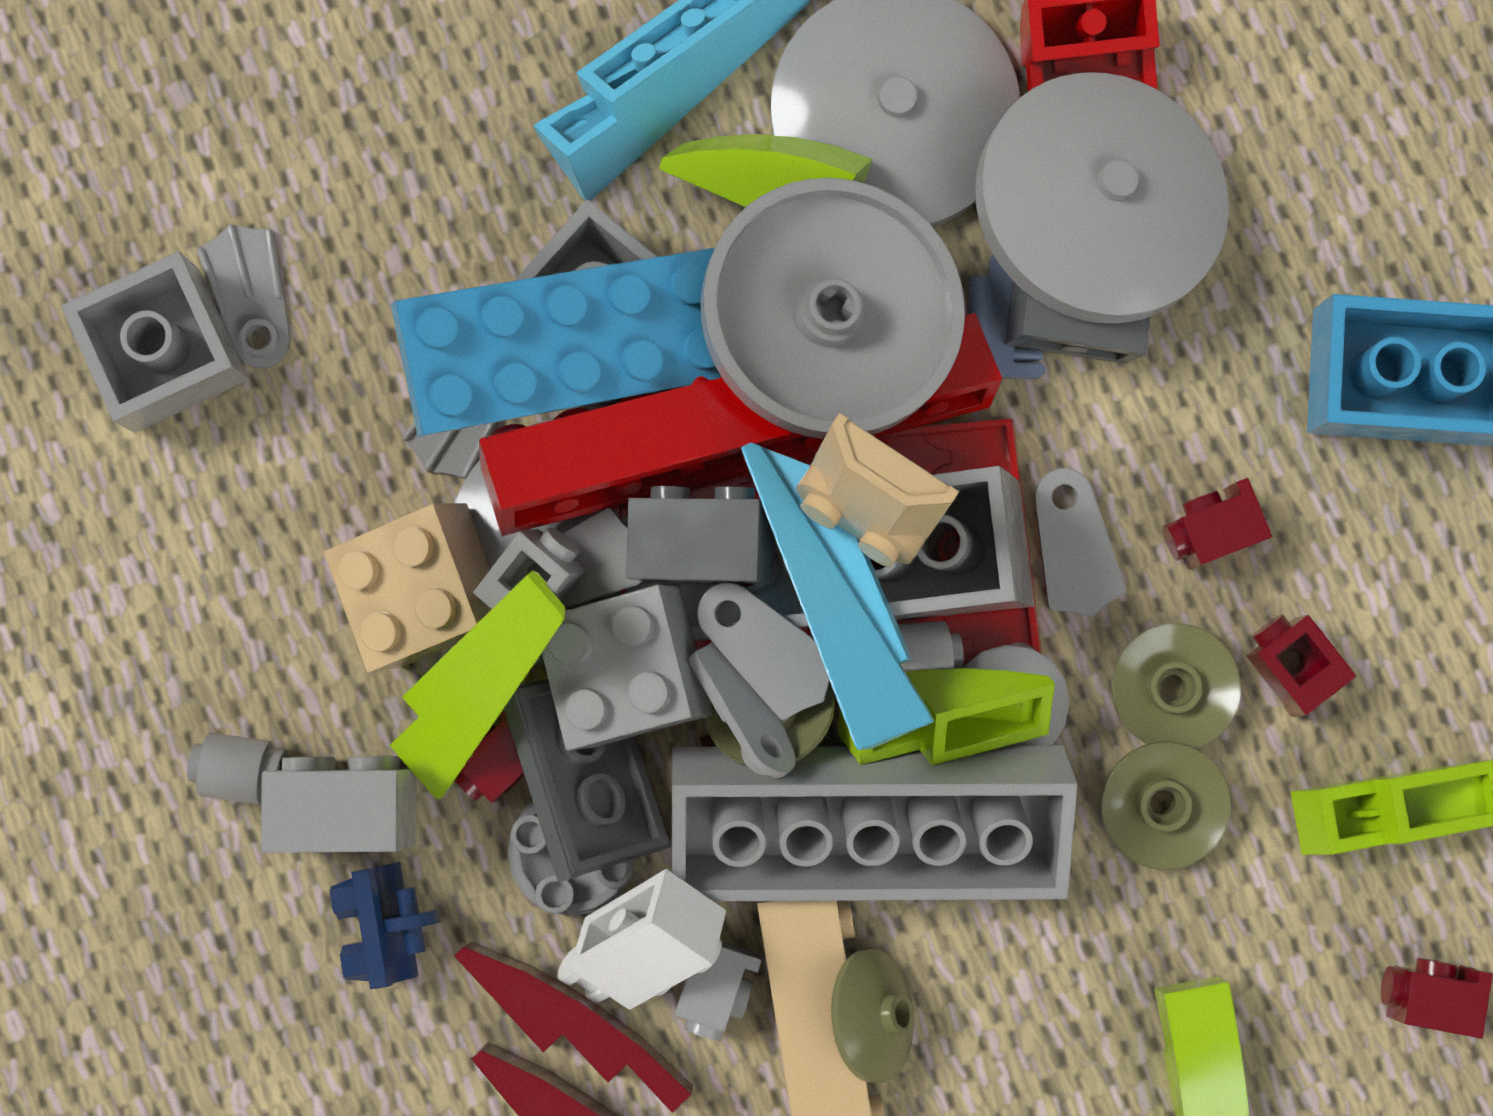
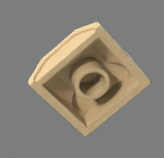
M839 413L830 426L811 466L796 486L798 494L803 499L800 507L816 523L829 529H834L838 525L859 539L858 547L875 562L887 567H892L895 561L902 564H910L959 491L934 477Z

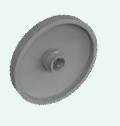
M833 0L819 9L798 29L779 61L771 95L773 135L798 137L835 145L872 158L873 160L864 183L884 190L904 201L916 210L932 227H936L960 216L976 204L975 185L980 156L993 129L1008 109L1020 98L1019 86L1011 59L997 35L982 18L957 0Z
M1094 72L1076 73L1052 79L1033 88L1008 109L993 129L985 143L976 173L975 195L978 218L987 244L999 265L1024 292L1036 301L1056 312L1079 320L1095 323H1126L1148 318L1173 306L1206 276L1217 259L1226 236L1229 217L1228 188L1220 159L1207 135L1193 117L1170 97L1149 85L1124 76Z
M839 178L807 179L789 183L760 196L743 209L725 229L708 263L702 284L701 322L703 334L714 365L733 393L759 416L778 427L807 437L824 439L839 413L849 418V421L871 435L889 429L907 419L937 391L946 379L959 352L964 330L965 307L962 284L953 258L941 237L916 210L904 201L875 186L853 180Z

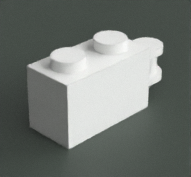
M665 869L585 917L577 946L562 961L558 970V979L566 985L577 983L585 989V997L594 1003H599L611 997L630 1010L654 996L665 994L671 987L697 973H704L715 963L722 947V942L719 938L726 910L668 869Z

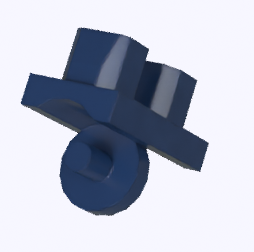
M400 862L351 872L352 878L331 886L329 892L333 913L337 916L338 920L358 917L362 941L342 945L340 961L343 978L346 980L369 981L370 989L392 986L396 982L419 977L415 954L426 951L422 927L439 923L438 909L419 911L416 888H404Z

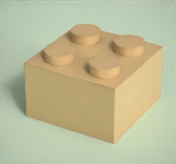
M467 503L431 504L323 551L367 673L403 667L455 646L491 610L489 606L473 593L491 568Z

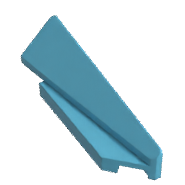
M678 0L576 72L583 91L588 95L533 125L535 131L580 196L585 201L587 199L591 201L810 3V0Z
M754 443L742 446L741 449L856 748L858 750L872 749L933 723L934 720L929 709L900 665L912 660V657L870 558L858 547L859 539L838 525L834 529H829L816 523L800 507L803 499L798 494L796 486L810 465Z

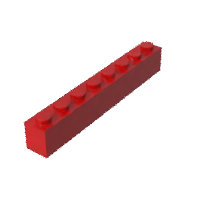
M976 313L965 315L959 352L950 372L937 391L907 419L872 436L877 438L990 408L1003 378ZM699 376L693 381L692 385L653 395L647 393L622 398L614 405L594 410L582 407L572 408L558 414L551 421L527 427L523 424L505 425L493 431L490 436L479 439L480 469L501 535L506 536L519 531L627 504L629 498H650L651 487L675 486L688 488L748 472L749 468L741 447L749 443H754L792 459H798L816 454L824 439L796 434L772 424L747 407L733 393L722 377L709 380L706 377Z

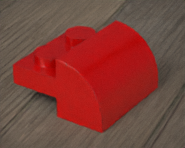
M1156 0L1023 1L1020 18V51L1022 67L1026 66L1028 92L1047 81L1061 76L1090 72L1124 76L1158 90L1154 49L1160 47Z

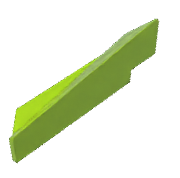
M534 570L527 574L402 696L405 702L417 714L418 718L389 746L436 799L443 798L564 621L565 606L555 595L556 592Z

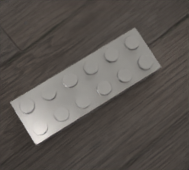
M1008 745L931 766L920 750L859 765L847 746H816L808 755L796 761L794 768L781 778L760 776L749 767L729 759L717 746L672 747V873L712 901L1068 899L1078 783L1064 745Z

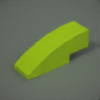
M746 134L716 136L683 143L662 157L659 170L747 207L760 196L778 187L797 181L817 178H839L864 183L873 159L835 145L798 137Z
M955 668L905 671L929 709L934 722L875 748L858 750L854 745L839 706L838 734L859 765L920 750L931 766L1049 735L1055 683L1047 675L1008 670Z
M1493 759L1290 791L1301 855H1333L1384 844H1404L1493 826Z
M1216 976L1154 988L1166 1049H1163L1175 1116H1249L1244 1066L1229 982Z

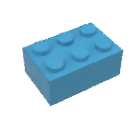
M1341 294L1331 295L1313 309L1307 433L1493 447V305Z

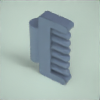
M992 255L988 261V276H974L968 279L969 314L976 313L1003 379H1039L1045 373V367L1041 363H1015L1014 361L1038 362L1042 360L1043 352L1032 349H1014V346L1005 345L1013 280L999 265L994 255Z

